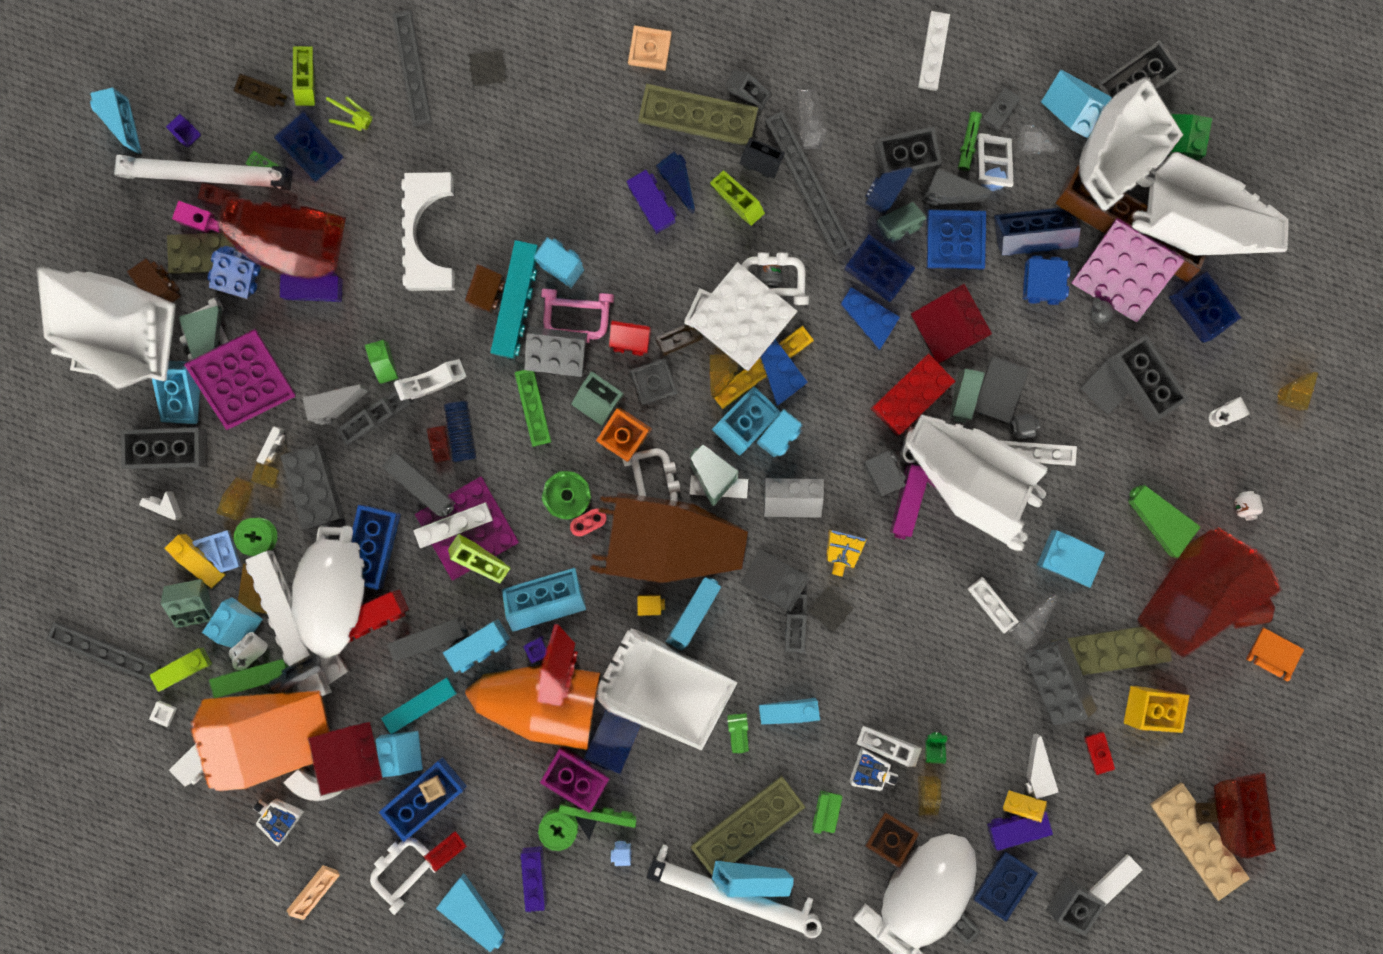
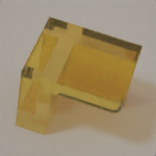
M256 463L251 481L270 488H278L279 484H276L279 470L269 467L270 465Z

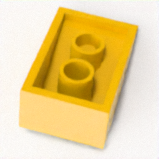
M1130 686L1124 724L1140 730L1183 733L1190 695L1147 687Z

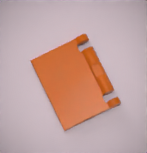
M1262 628L1246 659L1252 661L1254 655H1256L1257 658L1254 664L1278 677H1282L1284 671L1287 672L1283 679L1288 682L1304 649L1266 628Z

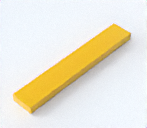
M802 325L782 340L779 345L791 359L814 340ZM761 358L755 362L749 371L742 370L711 394L722 410L767 377Z

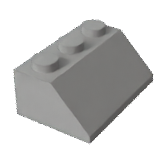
M765 478L764 517L822 518L824 479Z

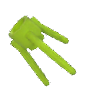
M326 97L328 102L353 115L352 121L355 122V124L329 119L330 123L354 128L360 132L362 128L364 130L368 129L372 121L370 112L361 108L349 97L345 99L358 111L354 112L337 101Z

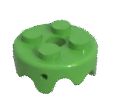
M561 471L550 477L545 483L542 494V501L547 510L553 516L561 519H572L580 516L588 508L591 500V490L587 481L581 475L570 471ZM564 490L572 492L571 500L565 501L562 498Z

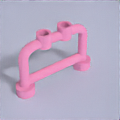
M542 289L541 297L545 298L544 328L555 329L551 326L552 306L602 309L600 329L597 332L569 329L555 330L588 333L587 343L590 342V339H599L605 335L608 329L610 303H614L613 294L600 293L598 301L557 298V290Z

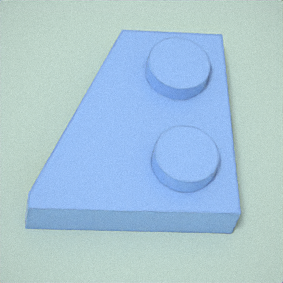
M230 530L192 541L193 545L198 547L205 554L204 556L214 563V566L220 573L241 567Z

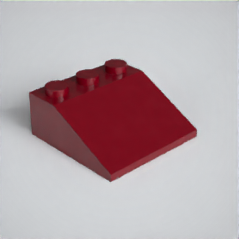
M965 284L958 286L910 314L938 364L992 334Z
M370 722L308 738L320 796L376 783L383 779Z

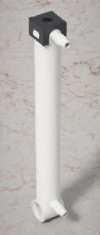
M116 155L114 175L121 178L134 179L135 177L264 186L275 187L278 190H291L293 171L285 166H272V168L143 159L126 155Z
M662 845L658 857L653 855L647 872V879L658 883L662 881L802 932L809 938H815L821 933L822 927L818 916L810 913L813 899L810 897L807 898L802 911L764 897H728L711 878L666 862L667 845ZM809 922L816 923V926L812 929L806 927Z

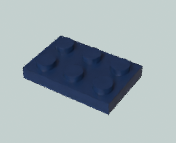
M1004 850L973 896V900L1004 921H1007L1038 873Z

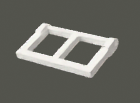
M978 134L979 183L1012 187V139L990 136V134ZM984 143L1006 145V158L984 155ZM984 162L1006 165L1007 179L985 176Z

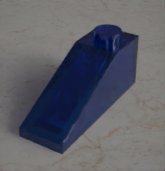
M674 151L658 163L656 168L690 213L693 214L695 206L685 165L687 162L681 154L677 155Z

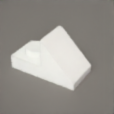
M166 491L162 500L154 496L142 498L139 504L173 520H181L183 517L173 491Z

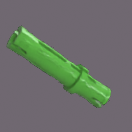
M970 112L964 143L960 148L961 157L958 169L962 171L970 170L972 156L976 151L974 147L982 114L979 112ZM974 125L972 138H970L972 126ZM970 145L968 156L966 157L967 148Z

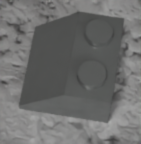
M1066 877L1046 910L1057 922L1086 936L1106 903L1082 885Z

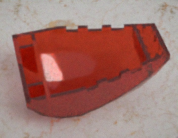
M224 197L217 225L232 245L253 262L279 274L310 280L321 279L335 273L346 217L306 206H300V209L291 208L290 204H282L281 207L273 206L271 202L262 201V204L252 203V200Z

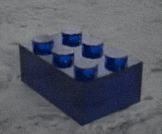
M869 234L844 268L846 272L889 303L895 298L916 269Z
M1207 271L1199 274L1168 297L1201 343L1211 341L1242 318Z

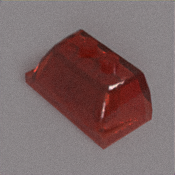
M1257 772L1223 780L1216 784L1214 792L1222 844L1231 853L1244 859L1276 851L1265 773Z

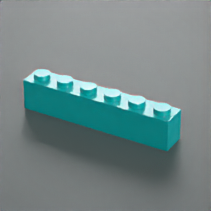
M517 240L514 242L490 352L493 355L515 359L516 355H520L521 344H519V340L525 333L523 322L524 318H528L529 315L527 303L528 299H532L533 288H531L532 281H536L538 272L535 269L537 261L534 258L539 250L538 245Z

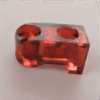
M202 182L197 199L204 203L235 210L239 195Z
M447 426L428 428L427 434L435 463L451 460Z

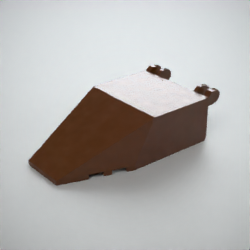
M618 492L617 496H601L600 501L616 504L615 509L599 508L598 512L614 514L608 555L592 554L591 557L594 560L607 561L606 567L591 565V571L600 574L665 583L742 569L748 531L692 503Z

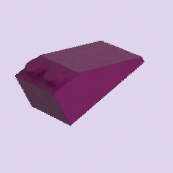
M562 746L540 783L590 813L610 778L592 768L590 763L581 756Z

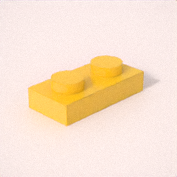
M1009 790L1003 811L1042 822L1047 802Z

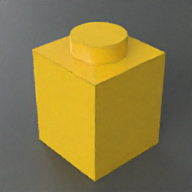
M661 594L637 596L638 616L661 615V610H665V599H661Z

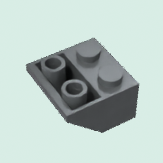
M885 451L863 462L879 496L906 486L904 483L906 478L901 470L898 471L895 465L898 462L893 453L890 454L889 451Z

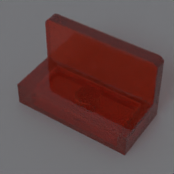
M1267 593L1229 600V607L1235 616L1233 622L1234 629L1269 623L1273 619L1275 606Z

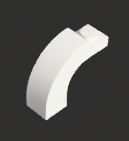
M460 359L445 362L426 373L397 380L394 382L401 401L410 398L412 400L453 385L467 376Z
M304 767L299 768L284 782L296 795L313 801L327 800L342 792L320 796L316 778Z

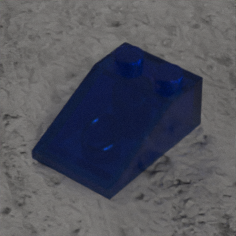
M304 110L299 112L274 134L277 142L315 182L344 158Z
M606 709L585 759L621 774L641 724Z

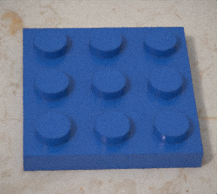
M928 210L926 268L984 270L986 211Z

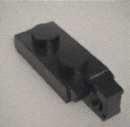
M313 653L285 668L279 677L269 682L270 688L275 693H280L321 671L320 656Z

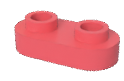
M598 508L593 509L575 518L570 524V530L575 536H584L602 527L606 523L607 516L605 513L598 512ZM596 514L601 516V520L599 522H596L594 520V516ZM578 523H582L584 525L583 530L580 531L577 529Z

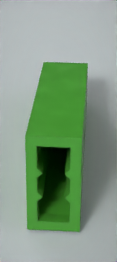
M1139 485L1134 487L1129 493L1131 497L1128 502L1167 554L1178 558L1198 532L1200 526L1147 486Z
M284 659L209 679L213 696L218 698L268 684L282 674V670L289 667V665L284 662Z

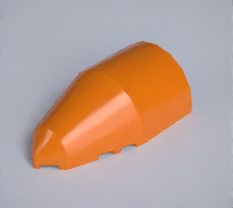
M543 664L484 674L465 691L476 713L530 741L585 750L589 748V730L600 673L574 669L568 697L563 698L562 706L538 702L540 675Z

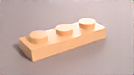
M323 865L286 910L289 916L304 920L340 876L339 872L336 869Z

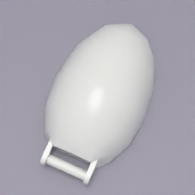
M327 525L319 526L316 542L307 549L299 562L292 585V617L300 641L313 653L326 659L332 655L339 654L350 639L348 634L351 627H355L358 620L364 593V579H361V567H364L363 559H360L359 556L360 547L358 543L351 542L353 530L350 526H344L343 528L328 527ZM329 535H340V541L328 540Z
M949 833L933 837L921 847L919 846L914 849L903 861L900 868L898 867L895 870L883 898L882 920L884 925L877 934L876 938L878 940H883L901 954H916L921 946L930 945L944 937L960 920L973 893L977 872L975 850L965 837ZM889 929L903 941L910 944L911 948H906L887 934Z

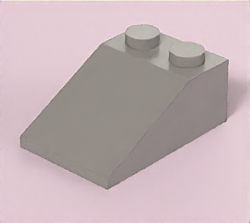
M358 384L304 397L303 402L308 421L320 425L332 423V419L338 418L367 394L369 387Z

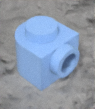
M1000 167L988 170L985 173V176L1007 179L1005 172L1001 171ZM981 184L982 187H985L992 191L999 190L1004 187L992 184Z
M625 841L615 842V848L611 850V862H614L615 866H631V843L626 844Z

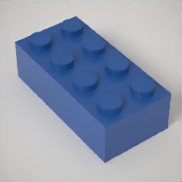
M358 505L352 528L351 542L358 543L360 547L359 556L360 559H363L364 567H361V579H364L365 587L381 589L384 587L401 513Z
M442 757L384 806L379 813L403 841H406L463 792L467 785ZM438 775L446 794L427 803L419 785Z

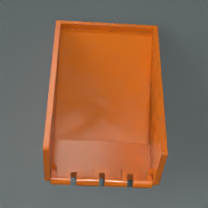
M321 691L204 699L192 722L193 728L191 729L199 758H201L200 761L209 788H215L216 791L246 789L313 764L308 738L330 732Z

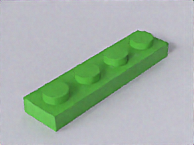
M522 370L514 372L532 447L552 443L535 371Z
M569 800L560 802L559 813L632 828H635L636 816H633V813L628 811L618 813L614 812L612 808L603 807V809H598L594 805L589 813Z

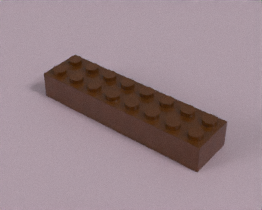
M1079 165L1067 178L1055 202L1062 209L1105 234L1116 218L1132 226L1136 221L1133 219L1136 211L1144 213L1148 211V206L1125 192L1123 193L1124 196L1107 210H1102L1083 183ZM1143 233L1184 258V262L1174 274L1178 278L1188 283L1201 270L1206 255H1193Z

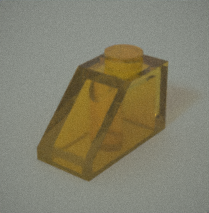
M727 354L710 355V391L712 398H716L735 379L734 372H738V363Z
M1306 373L1284 385L1277 395L1279 399L1278 405L1298 411L1308 410L1318 373Z
M236 477L222 495L216 513L233 520H241L254 483Z
M918 776V815H938L941 803V780L937 776Z

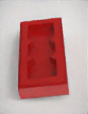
M1099 732L1085 736L1084 739L1095 774L1099 775L1115 770L1105 733Z
M454 831L425 854L424 858L436 872L467 846L457 832Z

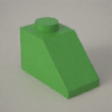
M381 340L365 345L370 365L379 383L383 384L399 379L388 342Z

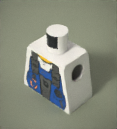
M861 747L849 782L852 786L882 791L885 783L895 786L898 774L889 772L890 763Z
M278 798L274 799L269 805L260 799L253 808V810L261 814L256 825L277 846L285 840L304 813L303 810Z

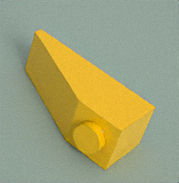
M187 534L177 535L165 547L166 551L178 563L197 578L202 579L212 589L226 574L224 572L220 573L214 566V563L209 561L204 556L205 554L193 545V540Z

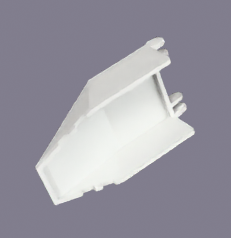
M1173 153L1157 169L1152 168L1145 178H1140L1137 181L1142 187H1150L1147 213L1136 211L1133 215V219L1136 221L1133 223L1132 228L1140 233L1151 235L1193 255L1285 252L1288 250V218L1270 204L1266 206L1260 202V197L1256 193L1252 195L1244 189L1246 186L1242 182L1180 153Z
M921 415L906 445L956 516L1006 543L1009 548L1016 551L1022 550L1024 547L1023 541L1027 540L1028 535L1021 531L1024 524L1020 521V517L1027 502L1035 507L1042 505L1041 499L1045 498L1046 492L1037 485V482L1046 474L1047 467L981 430H969L963 428V425L956 424L954 426L946 424L944 420Z

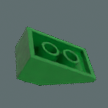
M1170 114L1183 136L1167 156H1171L1173 153H1180L1195 161L1205 157L1212 118L1191 114Z

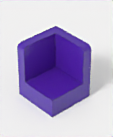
M181 114L166 126L180 143L187 148L201 136L198 130Z
M543 636L523 646L531 663L544 658L546 655L547 647L543 641Z

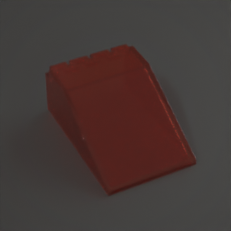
M1221 528L1210 529L1186 546L1137 620L1181 658H1184L1279 593L1281 588L1269 561H1264L1265 557Z

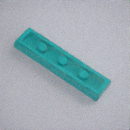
M446 677L381 719L390 734H393L456 695L457 692L448 677Z

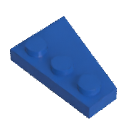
M852 287L841 303L842 307L861 327L877 349L880 350L900 317Z
M776 339L760 356L777 406L808 383Z

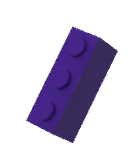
M644 170L626 181L628 188L656 234L676 223V212L672 206H667L665 202L667 197L662 189L660 191L655 185L657 180L652 173L649 174L647 170Z
M287 272V275L280 274V298L284 300L342 302L343 279L338 277L336 273H325V276H318V273L306 272V275H299L298 272Z
M1046 811L1042 822L1011 814L1010 818H995L991 820V823L987 824L993 847L997 851L1053 835Z
M543 847L523 848L521 852L525 912L545 911L547 897Z

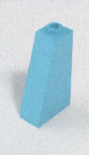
M711 577L703 578L665 642L680 651L688 645L721 588L718 585V581Z
M715 861L712 880L728 897L790 896L794 884V878L785 869Z
M463 873L436 909L491 952L494 947L498 949L505 940L502 938L505 931L468 877Z

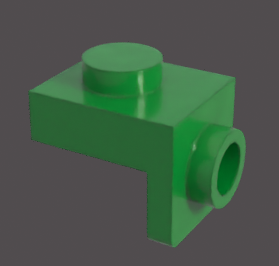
M934 732L926 737V763H946V735Z

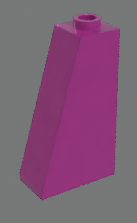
M915 465L905 466L904 476L906 481L904 483L906 486L900 488L890 533H895V538L904 540L906 536L912 537L928 481V475L923 468Z

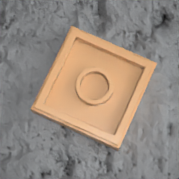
M634 26L628 65L666 71L672 31Z

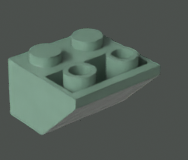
M912 202L878 218L876 223L885 242L891 240L894 243L902 239V236L907 232L911 235L919 231L926 217L915 203Z
M591 371L571 405L603 426L624 397V394Z
M202 579L164 586L161 605L176 628L209 622L211 620L213 612L209 591Z

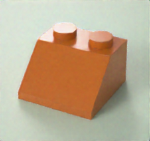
M617 408L596 441L629 462L643 444L652 428L624 409Z

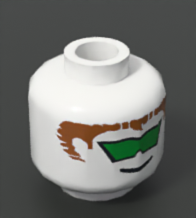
M1254 491L1239 493L1238 497L1234 500L1237 515L1245 517L1247 521L1257 519V515L1263 512L1261 497L1255 494Z

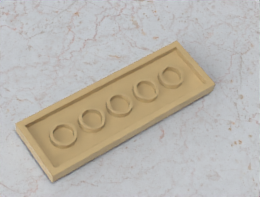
M1179 783L1152 802L1150 806L1211 893L1219 901L1250 878L1211 823L1197 822L1196 801L1185 785Z

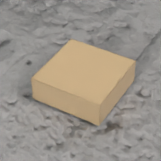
M438 775L419 785L427 803L446 794Z

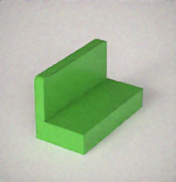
M820 790L812 825L814 833L821 834L822 831L835 833L842 795Z

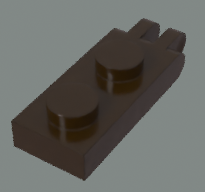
M241 73L233 89L236 94L273 108L276 105L284 107L285 103L278 99L287 100L288 97L281 93L282 90L280 88Z
M685 324L655 337V341L663 356L702 340L703 334L694 327Z

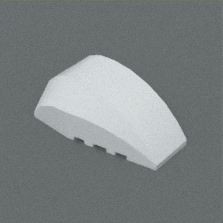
M1143 78L1129 85L1114 96L1104 107L1083 147L1079 162L1080 175L1083 183L1102 210H1107L1124 196L1123 193L1127 189H1132L1140 178H1145L1152 168H1157L1183 136L1148 78Z

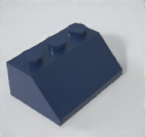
M909 167L884 173L880 179L875 178L865 195L868 198L865 204L885 215L913 169Z

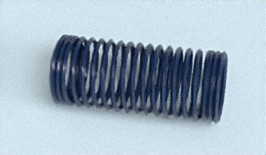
M460 401L444 404L445 415H447L445 418L447 419L446 422H448L446 425H448V432H450L448 433V438L450 439L449 442H452L449 444L452 449V461L457 462L477 458L476 452L458 454L476 450L475 448L460 450L472 448L475 445L458 447L474 444L475 442L455 444L474 440L473 438L457 440L470 438L473 435L455 437L472 434L473 432L453 434L472 430V428L455 430L471 427L472 425L453 427L470 424L471 422L450 424L470 420V418H465L470 417V415H462L469 413V411H466L469 410L467 408L468 402ZM466 411V412H459V413H454V414H448V413H452V412Z

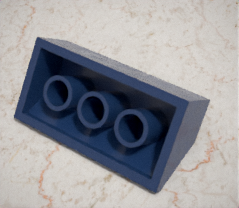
M1062 208L994 215L997 245L1002 256L1078 247L1081 227L1075 216Z

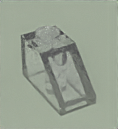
M1024 125L1017 131L1016 155L1055 156L1059 152V147L1041 128H1036L1034 125Z

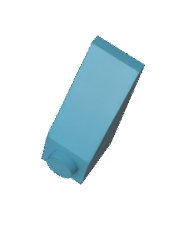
M816 698L759 705L761 724L802 723L820 720Z

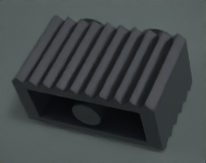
M751 137L746 144L739 164L748 170L761 173L764 177L774 179L785 152Z

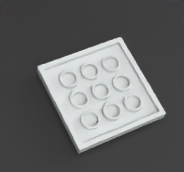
M737 262L688 323L746 371H749L795 316L797 310Z

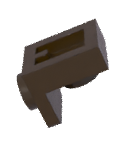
M1216 797L1208 798L1207 802L1195 803L1198 823L1218 822L1219 814Z

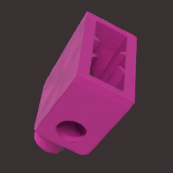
M178 201L172 218L180 225L204 233H209L210 230L220 233L223 222L214 219L215 216L211 212Z

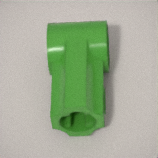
M747 714L727 715L732 753L748 752Z

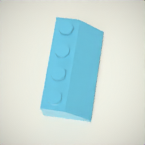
M575 568L502 589L505 616L512 632L586 610L583 592Z

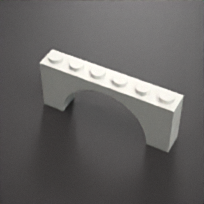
M451 172L404 173L405 179H402V190L405 191V198H402V209L405 210V217H402V227L405 229V236L402 237V245L405 248V255L402 257V263L406 274H403V285L409 291L455 290V271L452 268L440 267L429 262L418 246L416 235L418 221L424 210L440 198L454 196V176Z

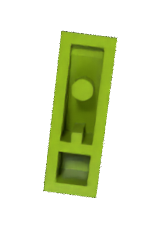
M293 47V95L295 106H315L313 47Z
M724 170L710 182L711 186L750 226L765 214L760 202Z
M459 534L448 548L451 560L499 584L511 569L484 548Z
M204 647L198 648L150 674V677L157 691L160 692L212 665V662Z

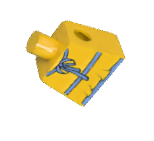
M829 530L826 561L834 563L833 575L843 577L845 566L855 567L866 539Z

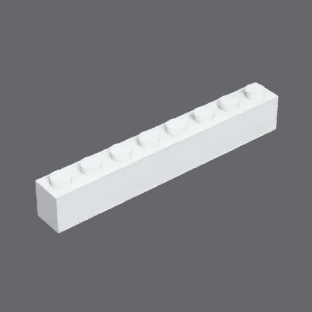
M265 551L245 560L247 572L255 582L253 583L254 589L262 599L261 606L269 616L268 623L276 633V642L283 650L284 662L291 666L313 654L300 641L292 617V595L274 551ZM323 670L297 684L298 692L321 691L322 696L332 692Z

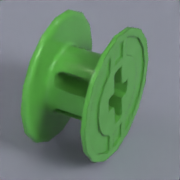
M248 518L236 527L234 542L243 554L256 556L265 551H271L275 547L277 531L269 520L264 518ZM250 534L261 536L262 539L256 540V538L250 537Z
M559 808L550 810L544 815L539 825L538 834L540 841L550 850L561 851L567 849L576 838L578 823L575 816L559 813ZM558 826L562 827L561 831L555 832V828H558Z

